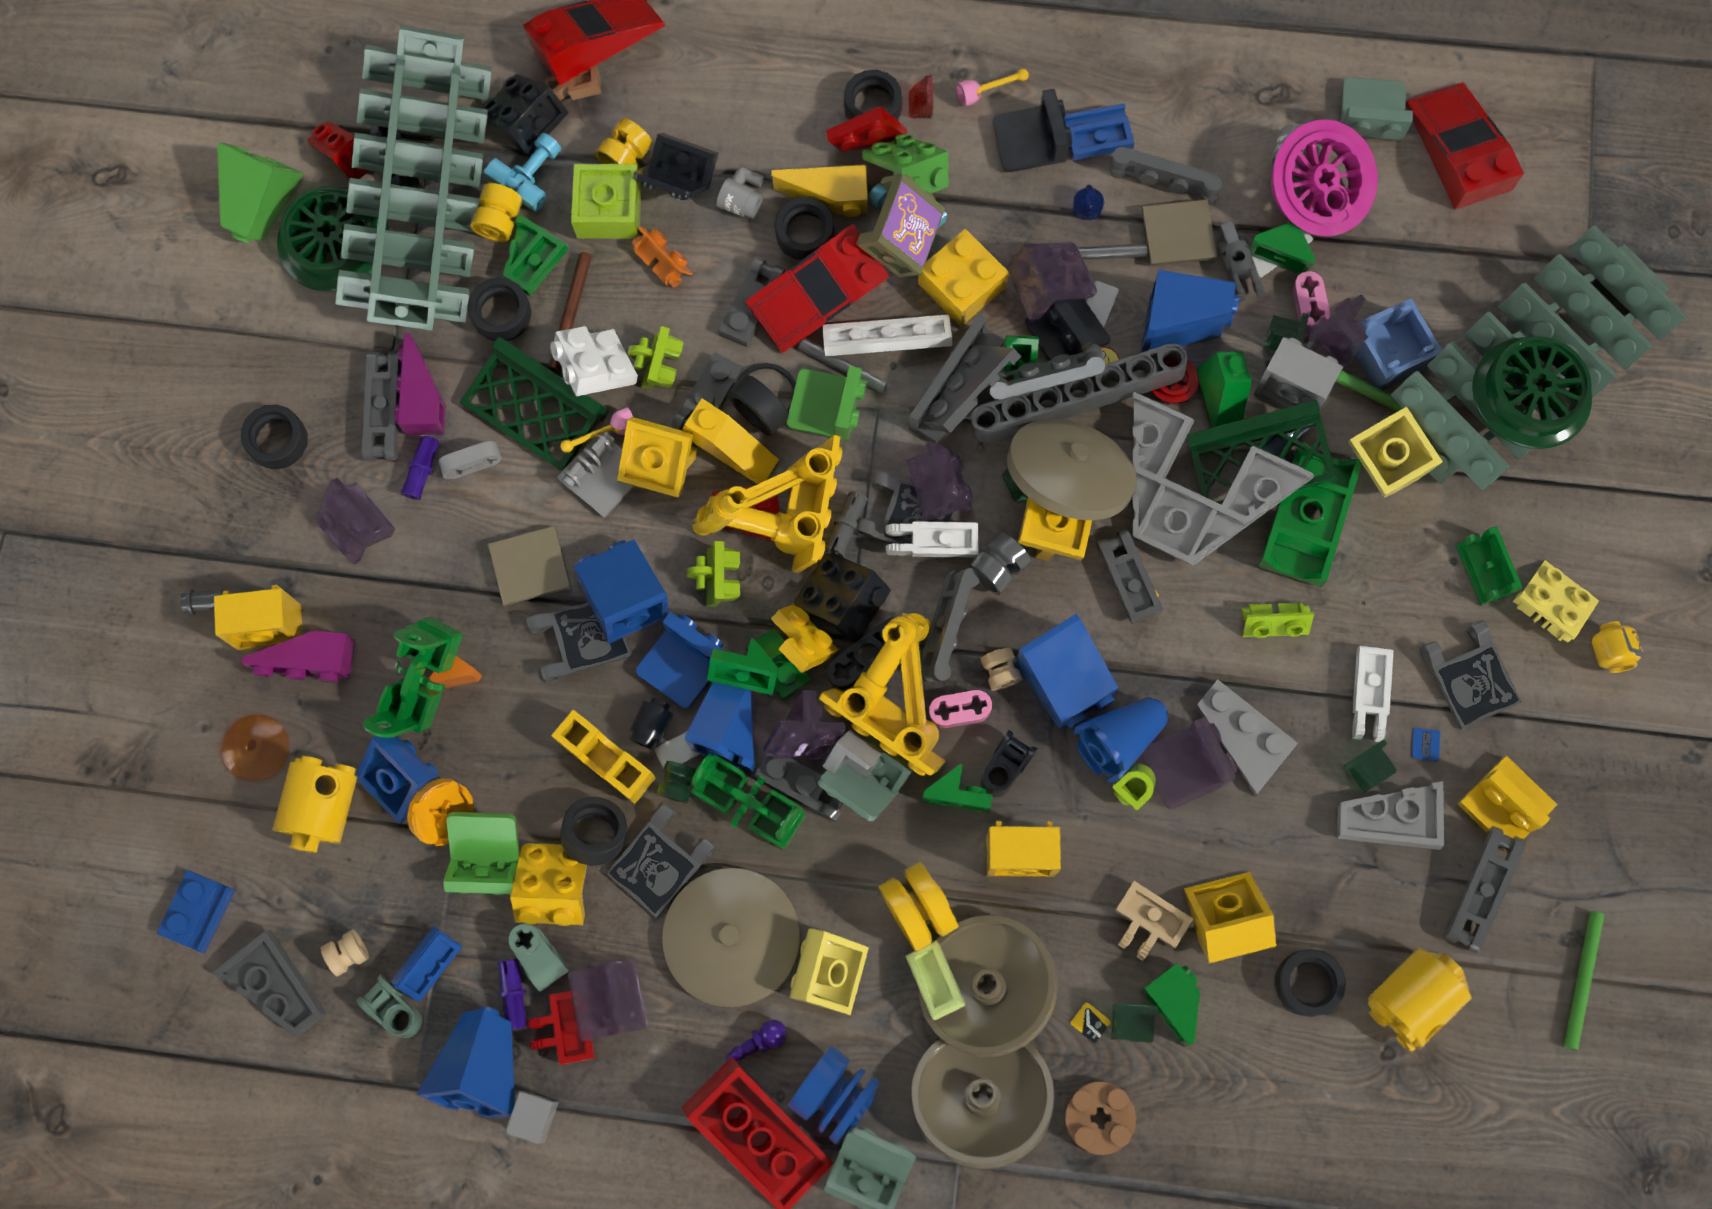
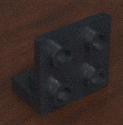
M515 74L507 79L503 84V88L493 98L486 101L482 109L487 110L486 124L504 131L519 151L526 156H529L536 149L534 142L542 133L549 135L569 114L550 86L519 74Z

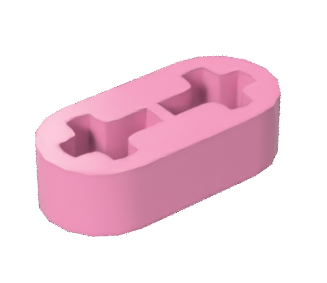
M1306 271L1297 277L1292 287V293L1300 327L1309 333H1317L1326 326L1330 318V310L1322 277L1315 272ZM1304 282H1308L1309 287H1314L1311 298H1309L1307 288H1302ZM1312 306L1315 316H1321L1318 322H1314V319L1311 317L1307 318Z
M981 690L940 696L931 702L929 718L939 728L979 723L989 717L992 701ZM978 698L979 703H985L986 707L982 708L981 714H975L973 709L963 711L962 707L972 705V699ZM945 704L947 709L958 708V712L949 714L948 720H942L941 715H935L934 713L939 711V705Z

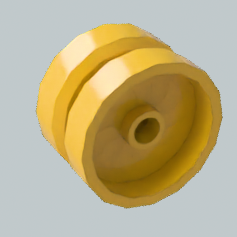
M921 862L905 870L904 878L911 891L910 893H907L901 882L893 877L878 886L890 912L916 953L930 945L932 941L930 931L925 924L926 921H929L935 932L941 936H945L958 928L944 893Z

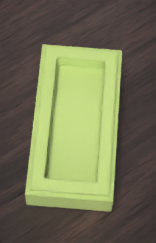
M937 941L932 942L917 953L914 951L906 955V959L933 1020H937L966 1005Z

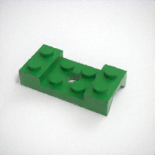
M1299 441V442L1303 443L1304 445L1308 446V444H1307L1306 442ZM1296 446L1290 463L1300 467L1308 452ZM1315 456L1311 458L1305 470L1312 472L1314 476L1328 473L1326 463ZM1332 458L1337 480L1296 490L1278 504L1272 527L1266 538L1258 564L1259 568L1318 587H1322L1326 583L1362 463L1359 459L1337 460ZM1309 504L1316 506L1320 511V518L1309 519L1305 516L1303 507Z

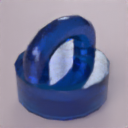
M1087 185L1075 194L1072 205L1073 212L1082 220L1090 221L1098 218L1103 212L1105 202L1103 195L1100 191L1093 188L1092 185Z

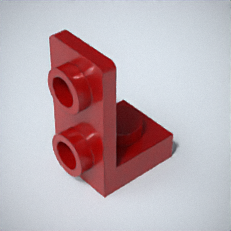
M327 121L318 125L307 139L310 146L334 162L348 181L350 178L361 179L369 171L352 167L355 136L334 123Z

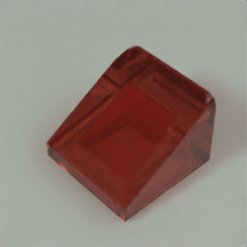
M926 75L909 90L910 118L920 119L933 116V77L931 75Z

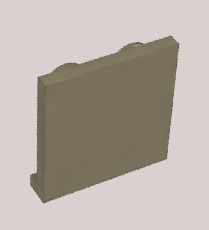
M1208 199L1142 206L1151 266L1209 260V263L1216 261L1217 252Z
M555 526L488 544L504 606L561 590H572Z

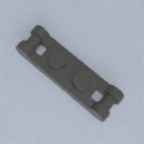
M1126 147L1115 149L1109 170L1110 174L1115 178L1120 179L1126 175L1134 177L1148 185L1158 184L1168 187L1175 193L1192 194L1198 196L1200 200L1208 199L1209 205L1216 202L1223 185L1222 178L1215 173Z
M1090 344L1079 354L1071 356L1067 354L1058 355L1048 362L1040 364L1027 363L1019 369L1005 372L1002 369L997 374L1001 379L993 387L990 386V394L993 398L1000 400L1098 375L1105 369L1102 349L1096 344Z
M378 351L367 352L362 433V457L364 461H375L376 457H385L386 460H398V424L395 423L394 408L395 405H399L400 394L397 393L396 378L397 375H401L402 364L399 363L398 351H390L389 354H380ZM380 367H388V372H379ZM375 437H385L384 444L375 445Z
M974 568L950 571L945 578L920 659L923 682L945 681L951 675V667L948 664L951 652L957 645V633L960 623L967 612L966 603L970 590L978 585L980 579L979 573Z
M1491 826L1453 918L1445 930V940L1452 943L1458 941L1466 945L1467 950L1476 954L1480 952L1523 854L1526 840L1518 836L1509 837L1503 834L1502 829ZM1498 847L1507 850L1505 860L1495 856ZM1466 920L1477 924L1472 933L1463 929Z

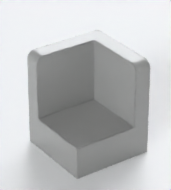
M850 729L837 741L823 768L834 775L843 764H846L861 776L867 778L882 756L883 751Z
M519 1091L506 1133L536 1144H544L559 1102L527 1091Z

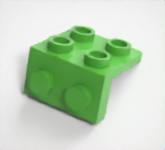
M901 134L896 136L895 140L887 143H876L872 145V148L862 152L863 160L891 170L893 175L906 174L910 176L915 184L930 194L949 187L948 151L936 147L932 142H923L915 139L913 135Z
M849 366L847 377L809 369L800 370L787 419L788 428L829 438L832 435H838L840 440L849 442L851 429L856 430L859 422L860 411L856 410L858 399H864L867 381L862 380V368Z
M449 813L446 823L451 861L443 881L444 891L463 894H511L520 855L515 816L498 813Z

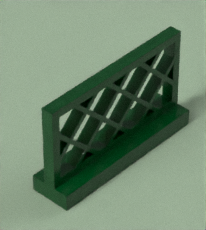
M498 337L492 345L495 349L474 379L460 400V403L560 471H563L572 461L583 443L574 446L571 452L565 453L560 462L551 457L549 443L562 440L571 441L572 438L577 439L591 433L598 421L605 419L609 410L587 394L576 396L571 385H567L563 378L501 337ZM500 360L507 365L509 378L493 382L492 370ZM514 370L522 376L515 377ZM527 380L533 382L535 395L519 399L516 383ZM511 384L513 400L497 403L495 387ZM539 387L545 390L547 393L540 394ZM489 389L491 405L477 407L471 403L478 391ZM552 397L557 398L560 413L544 416L542 400ZM536 401L539 417L522 421L520 404ZM565 404L573 410L566 411ZM514 406L517 422L502 424L498 409ZM493 411V417L486 412ZM581 414L588 419L581 431L569 432L567 417ZM562 418L564 434L548 438L545 421ZM540 423L542 439L527 441L524 426ZM518 428L519 434L511 429ZM544 445V451L536 446Z
M1317 400L1187 434L1201 495L1210 499L1208 492L1215 481L1231 488V483L1218 476L1228 461L1241 468L1243 463L1231 457L1238 446L1245 444L1249 447L1255 446L1272 454L1263 448L1270 438L1276 436L1288 441L1279 458L1284 459L1292 445H1295L1308 452L1300 465L1301 468L1305 469L1313 456L1326 463L1328 473L1314 476L1313 479L1299 489L1337 480ZM1317 427L1319 437L1312 448L1296 440L1303 429ZM1294 432L1291 437L1286 435L1287 433ZM1261 441L1259 445H1256L1253 442ZM1320 444L1322 447L1323 454L1316 451ZM1229 449L1226 454L1221 452L1222 450ZM1214 453L1223 459L1215 472L1211 473L1202 468L1200 456ZM1204 474L1210 477V480L1207 484L1205 481ZM1220 500V501H1216V502L1222 505L1223 502H1224V500Z

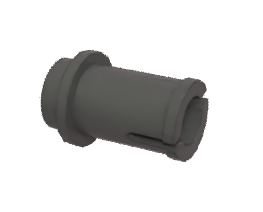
M188 589L187 593H182L180 597L183 613L189 612L190 615H195L198 611L214 610V596L223 595V589L194 592L193 589Z

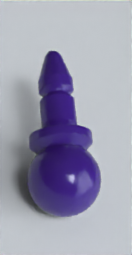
M775 1019L764 1022L759 1031H752L753 1039L750 1038L743 1042L741 1046L733 1048L725 1060L727 1061L732 1056L736 1061H740L745 1056L758 1051V1048L762 1053H765L768 1047L776 1048L781 1046L787 1037L785 1025Z

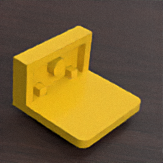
M524 844L521 847L510 896L515 922L530 925L536 923L558 924L561 926L583 925L585 910L582 891L587 865L578 863L569 857L562 845Z

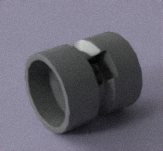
M1000 532L987 545V553L981 552L968 566V568L977 570L980 577L979 582L996 595H1000L1012 582V574L1019 575L1031 562L1030 556L1025 549L1012 537L1003 532Z

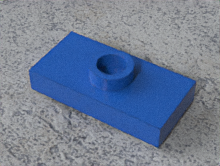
M433 926L390 983L412 999L420 1002L463 946Z

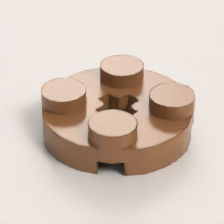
M1092 1082L1083 1085L1068 1101L1064 1113L1065 1127L1072 1140L1085 1151L1096 1155H1108L1117 1152L1129 1144L1136 1127V1112L1133 1103L1125 1091L1110 1083ZM1100 1107L1103 1108L1104 1114L1110 1115V1121L1105 1122L1103 1129H1098L1097 1123L1091 1122L1090 1119L1091 1115H1095L1097 1108Z

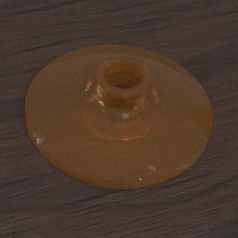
M249 715L238 720L229 728L222 743V756L227 768L234 775L250 781L263 780L275 774L283 766L289 753V738L286 730L278 721L266 715ZM251 740H256L257 744L255 749L252 751H248V742Z

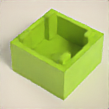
M574 164L571 223L577 239H634L640 235L638 228L640 226L641 181L633 178L634 172L638 170L637 164Z

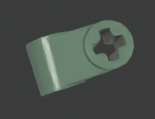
M520 924L510 932V948L523 965V969L531 982L540 992L569 971L561 955L550 944L542 930L538 927ZM523 933L534 935L530 940L531 947L520 945L524 940Z
M380 974L377 977L378 982L364 997L359 996L356 999L357 1004L391 1035L404 1038L414 1037L422 1029V1014L403 995L402 991L390 983V979ZM403 1012H407L410 1018L409 1024L404 1030H400L397 1026L398 1017Z

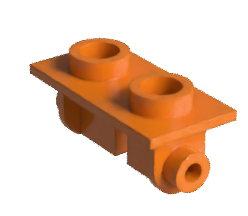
M639 226L638 229L643 233V236L639 235L633 239L631 243L634 246L633 251L648 266H651L656 259L659 260L652 271L666 286L670 285L672 288L678 286L682 280L680 278L682 273L692 276L693 273L686 266L688 263L687 259L677 250L671 251L666 245L668 240L660 231L655 228L649 230Z

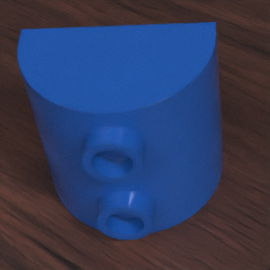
M398 736L392 738L373 737L355 774L357 781L399 824L407 819L409 804L416 792L427 783L440 779L435 766L431 763L425 764L416 755L414 745L408 740L402 741Z

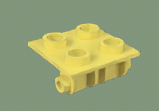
M1544 560L1523 592L1521 591L1513 602L1517 604L1516 608L1518 610H1521L1529 617L1537 612L1532 620L1534 622L1544 617L1545 621L1541 627L1544 629L1551 623L1547 631L1554 635L1557 640L1561 641L1563 639L1568 643L1571 639L1574 640L1599 600L1563 574L1562 571Z

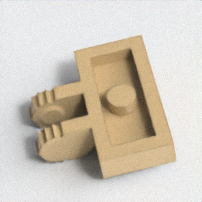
M1133 881L1115 912L1131 921L1118 946L1125 949L1133 940V935L1138 927L1149 933V936L1139 947L1136 957L1143 961L1157 939L1175 949L1193 918Z

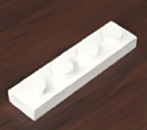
M949 315L822 325L825 356L952 346Z

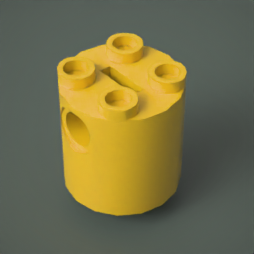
M302 756L301 758H295V762H290L273 830L292 836L290 848L317 853L319 842L341 843L357 781V776L354 775L356 768L342 764H335V767L321 766V759ZM317 779L323 783L324 791L322 794L316 790L315 782Z
M1418 948L1368 997V1005L1371 1008L1369 1014L1383 1028L1389 1025L1398 1034L1395 1037L1397 1041L1407 1051L1412 1052L1415 1048L1421 1049L1471 999L1464 971L1452 958L1446 954L1427 952L1424 949Z

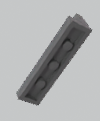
M978 314L909 416V429L937 445L945 432L931 430L923 422L929 414L930 407L938 400L945 389L948 379L962 363L964 354L972 345L1003 347L1005 339L986 329L987 318L981 314Z

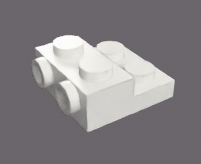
M583 326L555 332V339L551 342L552 356L555 361L559 360L563 378L567 385H571L576 396L636 384L638 375L614 329L589 333L587 327Z

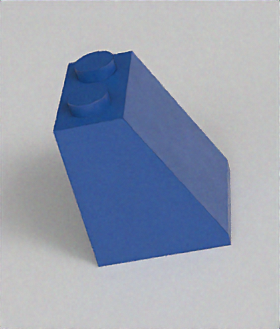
M1158 270L1149 298L1140 353L1167 344H1177L1182 347L1220 338L1224 328L1231 326L1233 314L1236 315L1240 296L1234 295L1236 283Z
M635 539L628 542L625 540L618 541L612 544L608 551L597 556L595 553L586 555L578 561V564L574 565L575 576L608 644L663 620L668 615V597Z
M1077 613L1020 648L1015 664L1059 730L1066 725L1070 729L1076 727L1087 719L1085 713L1095 707L1098 711H1101L1115 701L1113 696L1116 694L1118 686Z

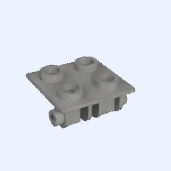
M607 432L603 435L598 434L596 438H593L557 476L558 480L604 518L635 486L617 481L622 449L614 443V438Z

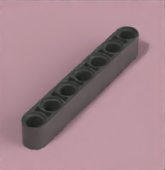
M1167 344L1105 364L1104 371L1095 376L982 404L976 407L971 415L973 434L980 442L991 443L1013 436L1023 426L1037 420L1065 419L1133 397L1134 392L1143 394L1176 383L1185 375L1186 351L1180 345ZM1168 360H1174L1178 362L1179 365L1176 367H1168L1164 364V362ZM1137 370H1144L1148 375L1140 378L1136 377L1133 373ZM1106 380H1113L1117 382V385L1108 388L1102 385V383ZM1075 390H1083L1087 393L1080 398L1071 395ZM1045 400H1053L1056 403L1050 408L1040 405ZM1014 410H1022L1023 412H1025V414L1019 418H1014L1009 415ZM983 420H992L994 422L988 428L978 425Z

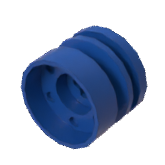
M831 1046L803 1082L787 1107L804 1120L811 1118L818 1110L821 1111L824 1115L817 1130L822 1133L830 1121H834L838 1126L829 1139L836 1144L840 1138L847 1134L850 1127L857 1125L872 1104L880 1081L872 1077L863 1090L857 1084L866 1071L861 1068L850 1079L846 1077L844 1073L850 1059L834 1046Z

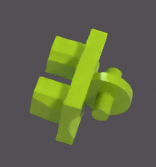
M660 327L659 333L654 335L651 349L648 348L650 339L641 337L639 345L629 346L628 355L635 359L634 369L643 370L644 362H647L641 388L651 390L654 385L670 388L674 383L676 369L661 365L663 356L677 361L681 355L684 342L670 336V328Z
M714 541L713 547L706 549V557L697 556L696 566L687 568V577L696 580V589H706V606L716 607L722 601H735L740 597L739 581L724 580V570L736 571L739 568L740 551L724 548V541Z

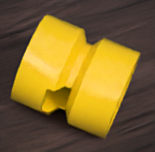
M622 118L611 131L612 138L606 137L595 150V155L602 164H637L636 158L642 159L653 146V141L638 124L630 119Z
M487 183L482 189L478 201L480 207L476 208L470 227L476 234L488 240L507 242L515 224L511 219L517 217L522 197L516 191L504 185Z

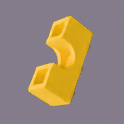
M575 710L570 712L551 735L561 746L633 804L640 799L656 779L649 769L629 753L621 750Z

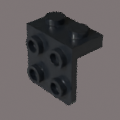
M1055 88L1042 91L1041 103L1038 107L994 116L993 127L1006 172L1010 173L1066 162L1068 146H1072V134L1070 128L1064 126L1062 118H1065V107L1063 100L1057 99Z
M661 132L657 134L650 164L636 170L633 178L641 181V186L651 190H659L661 188L669 191L671 197L686 201L688 198H692L710 188L719 153Z
M827 553L795 598L794 605L800 607L806 613L832 624L847 640L856 643L867 630L869 623L885 602L891 589L874 570L834 553Z

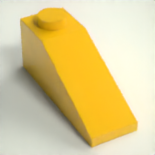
M866 165L772 170L773 189L792 198H816L823 202L832 214L857 217L861 214H868Z
M703 398L682 429V431L693 434V443L756 484L766 481L779 461L776 456L730 416Z

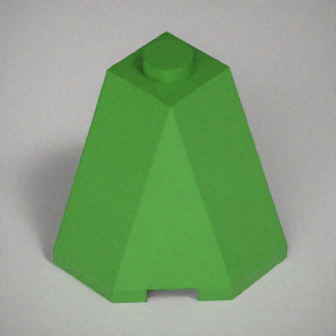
M219 142L217 153L220 226L232 231L231 236L246 243H249L250 239L264 240L302 180L304 173L269 157H263L254 153L248 155L249 150Z

